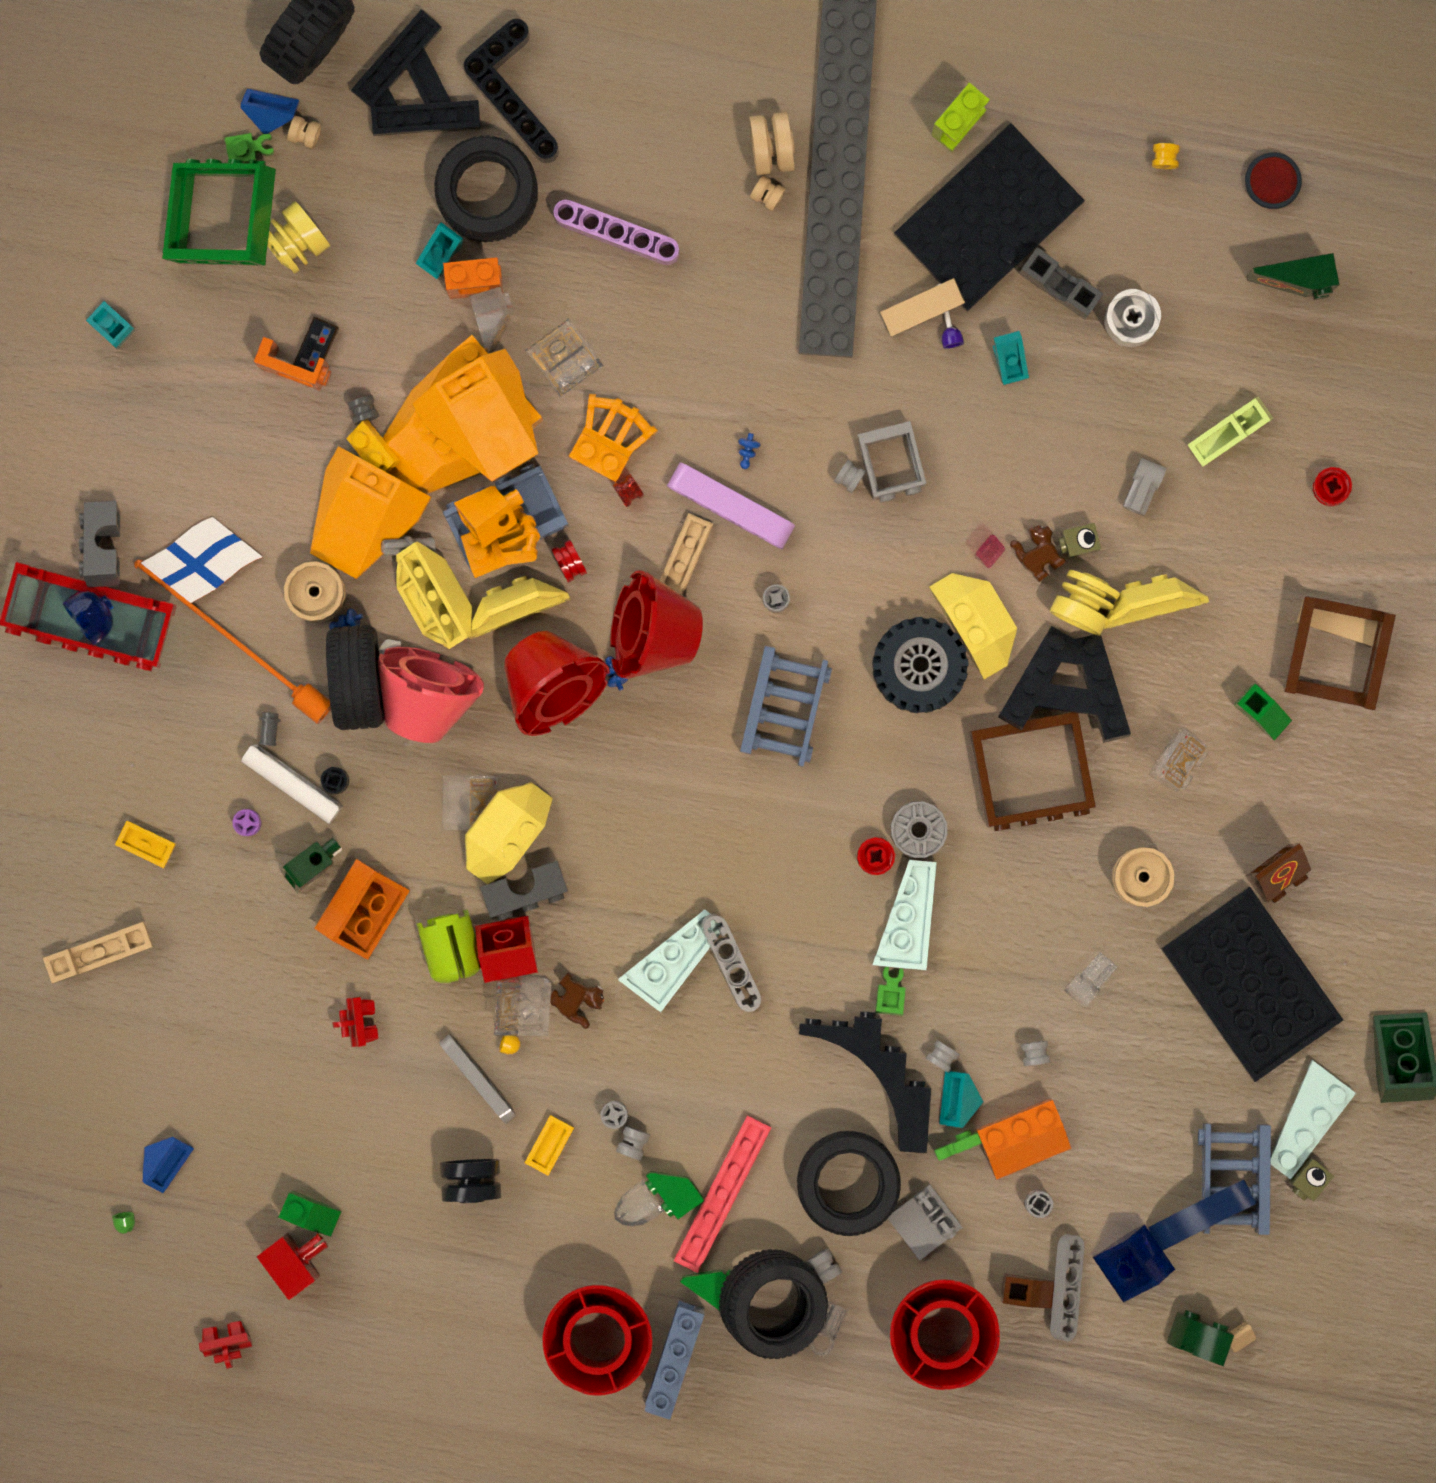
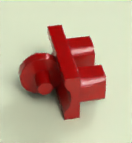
M361 997L346 998L347 1010L339 1011L340 1021L332 1022L333 1028L341 1027L342 1037H350L351 1047L366 1046V1043L377 1040L379 1038L377 1026H364L363 1016L375 1014L374 1000L361 999Z
M241 1321L227 1324L229 1337L220 1338L217 1327L202 1329V1342L199 1343L200 1352H203L204 1357L213 1356L215 1364L224 1362L227 1369L233 1368V1360L242 1358L240 1349L253 1347L252 1340L246 1333Z

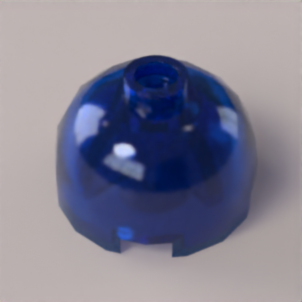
M80 591L71 595L62 603L71 619L75 620L81 628L80 631L93 645L101 642L110 634L114 622L111 610L114 607L105 595L100 598L94 592Z

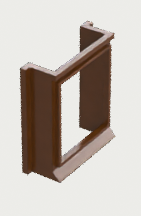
M1305 596L1284 692L1298 693L1375 710L1396 615ZM1314 609L1378 621L1363 692L1298 680Z

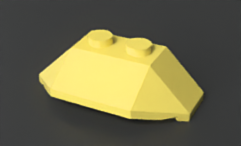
M418 541L396 555V562H398L396 571L397 590L422 634L437 643L443 644L448 649L453 648L470 637L472 606L446 559Z
M951 573L929 586L954 631L960 636V641L965 645L967 653L983 680L1008 665L1017 627L991 583Z
M1167 574L1151 578L1152 583L1142 585L1141 581L1125 585L1126 590L1120 592L1118 600L1114 601L1113 610H1109L1105 616L1108 620L1104 629L1207 604L1209 599L1206 595L1175 577L1168 579Z
M526 576L511 581L513 586L502 589L501 586L486 591L487 596L483 597L471 623V636L469 638L471 640L571 600L569 594L537 579H527Z
M532 782L498 791L465 834L466 869L486 884H490L511 871L545 827L553 798Z

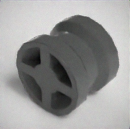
M373 395L358 398L347 403L349 409L354 414L352 419L354 425L360 424L364 420L372 421L380 417L378 411L373 406Z

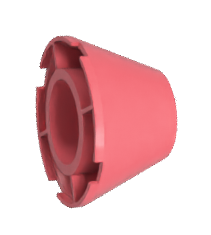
M412 647L385 649L384 654H380L378 658L385 725L392 732L409 740L422 743L439 742L481 696L484 683L480 676L456 660L454 665L440 660L441 654Z

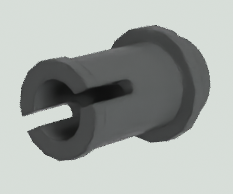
M262 712V717H259V720H262L260 745L276 746L278 722H281V719H278L279 714Z

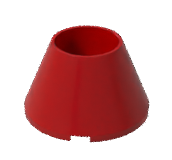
M641 570L635 571L630 575V578H633L630 585H624L619 594L610 634V647L615 648L616 659L611 660L615 673L625 679L689 664L697 654L703 631L702 612L696 604L650 573Z
M550 631L536 632L524 638L512 648L504 661L516 726L525 735L538 736L550 733V727L561 722L564 725L569 724L582 715L600 697L608 683L605 677L606 674L610 673L609 667L601 658Z
M943 1279L924 1283L910 1291L902 1299L891 1321L890 1342L897 1363L911 1379L931 1389L949 1390L966 1387L986 1373L998 1352L1000 1330L996 1313L984 1295L963 1282ZM945 1307L961 1312L968 1320L969 1332L965 1343L959 1350L952 1354L941 1356L931 1354L922 1348L918 1342V1328L922 1319L929 1312Z
M607 1285L584 1286L566 1294L550 1311L543 1330V1352L552 1373L564 1385L586 1395H609L628 1387L643 1372L652 1350L651 1325L640 1304L626 1292ZM591 1313H603L613 1317L622 1327L625 1336V1343L620 1352L614 1357L603 1361L591 1360L583 1356L575 1347L572 1338V1329L579 1319Z

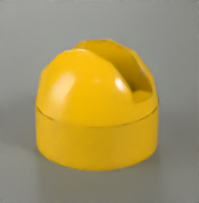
M505 1031L500 1042L499 1052L508 1055L514 1054L520 1048V1040L515 1034Z

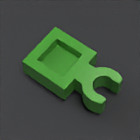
M251 133L226 137L228 159H237L244 161V163H249L250 159L257 160L256 153H261L265 156L273 155L275 153L273 148H263V143L267 140H272V136L270 134H263L254 141Z
M885 967L882 977L886 985H878L875 1013L902 1016L906 988L898 987V983L904 976L903 968H899L896 978H891L888 974L889 967Z
M966 1130L955 1135V1141L934 1150L938 1160H943L981 1144L978 1133L974 1132L971 1134L970 1130Z

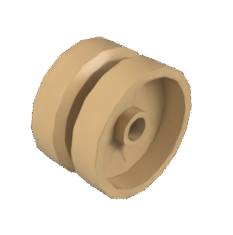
M787 112L773 114L771 118L772 131H768L767 121L763 115L749 117L756 175L771 173L772 157L774 156L777 169L781 173L794 171V139Z
M317 561L305 562L295 567L287 576L284 585V597L289 609L299 618L312 623H321L336 617L343 609L346 600V585L341 576L329 565ZM312 587H316L317 589L319 588L318 596H311Z
M1139 847L1126 851L1117 859L1112 870L1111 880L1115 892L1123 901L1132 906L1149 907L1159 904L1168 897L1174 885L1175 874L1171 862L1163 853L1154 848ZM1141 872H1145V875L1149 877L1147 882L1139 880Z

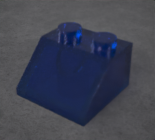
M1145 1224L1127 1233L1093 1257L1123 1302L1159 1285L1175 1270Z

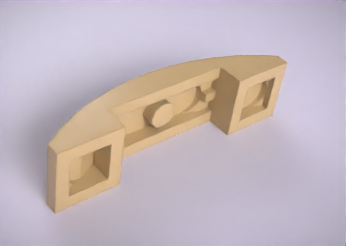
M141 922L90 942L44 957L43 960L51 983H55L152 948L153 944L145 922Z

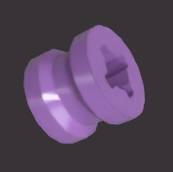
M249 809L238 811L232 820L234 830L242 836L257 834L262 825L259 814Z

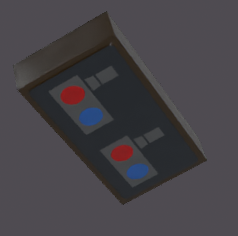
M313 317L293 365L314 372L319 357L326 360L339 327Z

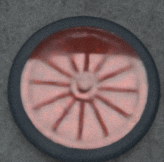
M1276 152L1265 153L1254 159L1245 175V186L1250 198L1256 204L1268 209H1279L1292 203L1298 196L1302 185V176L1297 164L1290 157Z

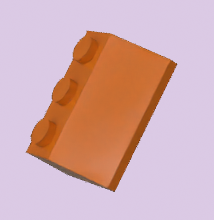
M356 859L314 929L333 942L368 960L410 890Z
M1051 1098L975 1129L980 1137L982 1147L996 1180L1071 1149L1063 1123Z

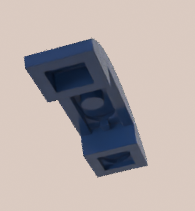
M1245 1179L1157 1222L1148 1227L1161 1252L1257 1203Z

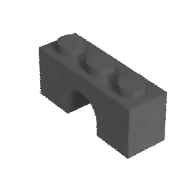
M1039 248L1035 249L1019 273L1084 320H1086L1103 296L1102 292L1082 278L1079 280L1068 274L1059 266V262Z
M117 501L84 502V513L79 514L80 528L84 529V537H79L80 553H83V561L79 562L80 578L85 579L87 587L120 586V559L116 549L104 550L99 548L105 539L120 537V510Z
M555 861L531 869L535 884L533 889L525 895L514 893L510 888L507 878L480 887L490 918L497 916L498 921L512 917L513 910L522 908L523 912L538 908L539 901L548 899L550 904L565 899L563 893L569 891L559 862Z

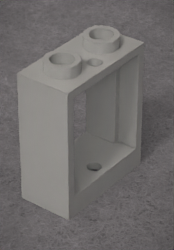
M910 421L858 434L857 439L873 500L879 498L880 502H886L896 499L895 494L905 492L906 496L922 492L921 487L926 486V480ZM905 436L917 480L878 490L867 446Z

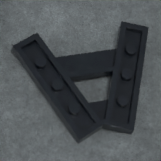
M422 9L351 89L354 95L371 108L373 136L481 128L479 100L451 102L425 50L442 30V27ZM406 70H408L424 104L397 105L390 88Z
M1051 626L998 718L1022 731L1035 707L1095 715L1103 743L1129 737L1131 732L1102 636L1090 635L1074 639ZM1061 662L1076 664L1081 667L1087 689L1050 684V681Z

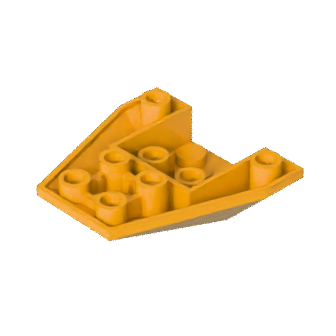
M506 349L477 358L435 383L412 403L426 428L491 482L538 455L520 372Z
M338 446L325 470L310 554L358 579L383 555L381 552L382 541L403 537L420 520L432 497Z

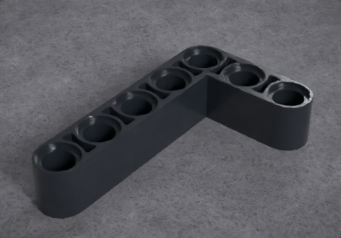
M518 18L512 19L467 56L463 64L464 71L471 83L534 156L542 163H551L556 160L559 154L555 138L496 71L523 48L530 38L526 22ZM522 28L525 32L521 38L514 39L510 36L512 29ZM501 45L504 48V52L500 56H492L489 53L492 46ZM474 62H479L484 66L483 70L478 74H473L469 71L470 65ZM496 82L500 84L501 90L496 94L488 93L486 89L490 83ZM508 103H516L519 106L518 111L511 115L504 112V107ZM533 123L536 126V131L531 135H526L521 131L523 125ZM544 143H549L553 145L554 150L549 155H542L539 152L540 146Z

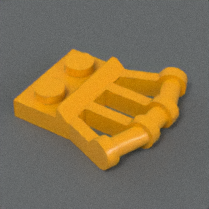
M590 393L586 425L569 458L617 483L633 452L655 435L658 430L654 425L650 426L640 414V409L628 407L619 398L596 397V394ZM595 408L610 409L598 432L592 430ZM619 413L627 419L616 440L613 441L605 437V434L616 414ZM634 422L643 434L625 448L621 444Z
M521 505L513 509L515 518L519 523H516L515 526L488 546L483 548L470 532L461 536L468 562L475 578L506 565L532 562L537 559L538 551L536 545L540 539L538 529L535 528L536 522L534 517L527 515Z

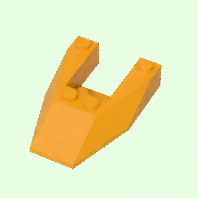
M473 335L455 348L411 390L383 436L384 441L400 460L388 474L425 494L432 493L480 473L427 429L412 405L435 383L477 358L488 354ZM526 399L532 428L534 429L543 419Z

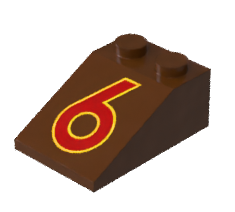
M1300 843L1286 845L1245 877L1264 902L1272 900L1273 903H1276L1287 894L1285 892L1286 888L1292 884L1297 887L1309 878L1306 874L1311 871V867Z

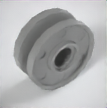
M924 801L910 802L902 806L894 814L891 822V837L895 846L904 854L914 858H926L935 854L944 845L948 835L947 822L943 813L936 806ZM916 822H923L926 825L927 831L922 837H915L911 832L912 825Z

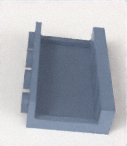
M534 464L519 470L521 475L513 479L510 476H506L495 482L496 488L503 496L515 489L518 490L524 501L521 504L524 512L535 519V528L538 529L540 534L539 540L569 526L541 466L535 468ZM485 487L474 491L470 495L485 489ZM455 500L446 505L448 510L443 511V514L471 571L461 540V536L470 531L460 519L454 502L458 500Z
M681 1300L678 1301L645 1402L646 1412L669 1420L671 1419L705 1315V1308Z

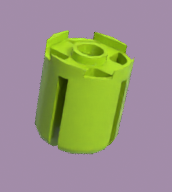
M468 909L463 910L464 916L459 917L458 913L454 915L449 913L427 919L428 925L422 926V923H416L430 976L436 982L451 983L458 981L459 978L466 979L474 976L481 969L477 941Z

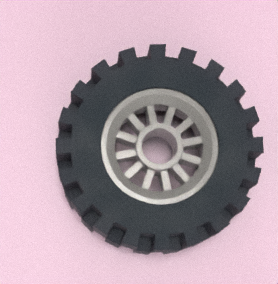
M915 617L914 619H905L892 626L877 644L872 660L873 678L877 683L879 692L885 696L889 703L897 706L896 708L910 711V713L932 712L946 706L963 688L962 686L968 675L967 667L969 666L966 656L967 650L965 645L961 643L960 636L956 632L954 633L947 624H942L933 618ZM918 645V654L914 651L913 646ZM922 645L928 646L925 654H922ZM909 649L913 658L904 654V652ZM933 649L936 654L928 657L929 652ZM919 657L924 658L928 663L927 670L922 673L917 672L913 668V661ZM939 657L940 663L931 662L933 659ZM901 658L910 661V663H900ZM901 667H909V668H910L909 670H907V671L904 672V673H902V671H901ZM931 667H940V671L937 672L931 669ZM928 672L937 676L936 679L932 681ZM913 673L910 681H908L905 676ZM916 676H919V685L913 684ZM923 676L927 679L928 684L923 685Z

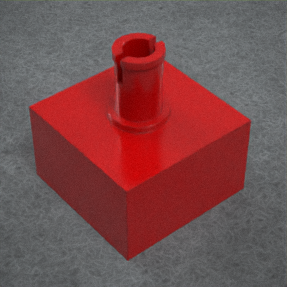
M528 916L475 926L478 958L484 983L505 979V981L519 979V985L516 986V988H519L523 984L522 975L538 973L534 939ZM512 983L506 984V987L511 989L509 986H512Z
M287 1233L256 1256L288 1300L292 1299L320 1277L319 1273L310 1263V1260L329 1246L324 1241L315 1247V1244L323 1239L319 1233L300 1248L289 1233Z

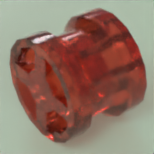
M631 474L627 475L623 482H616L612 485L626 508L631 505L634 499L644 497L642 490Z

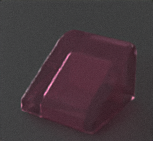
M990 535L974 554V557L985 567L991 568L1005 551V547L995 535Z

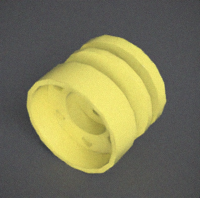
M295 201L282 211L287 222L284 226L275 219L270 220L277 231L274 234L269 231L268 248L279 262L291 269L294 274L300 271L293 261L296 257L305 266L308 264L307 258L303 253L306 249L315 256H319L331 246L309 216Z
M1069 570L1067 578L1075 582L1076 585L1063 582L1062 587L1071 595L1069 598L1057 595L1050 613L1079 629L1100 636L1108 619L1099 612V609L1113 610L1114 605L1105 600V597L1118 600L1120 593L1096 576L1085 572Z

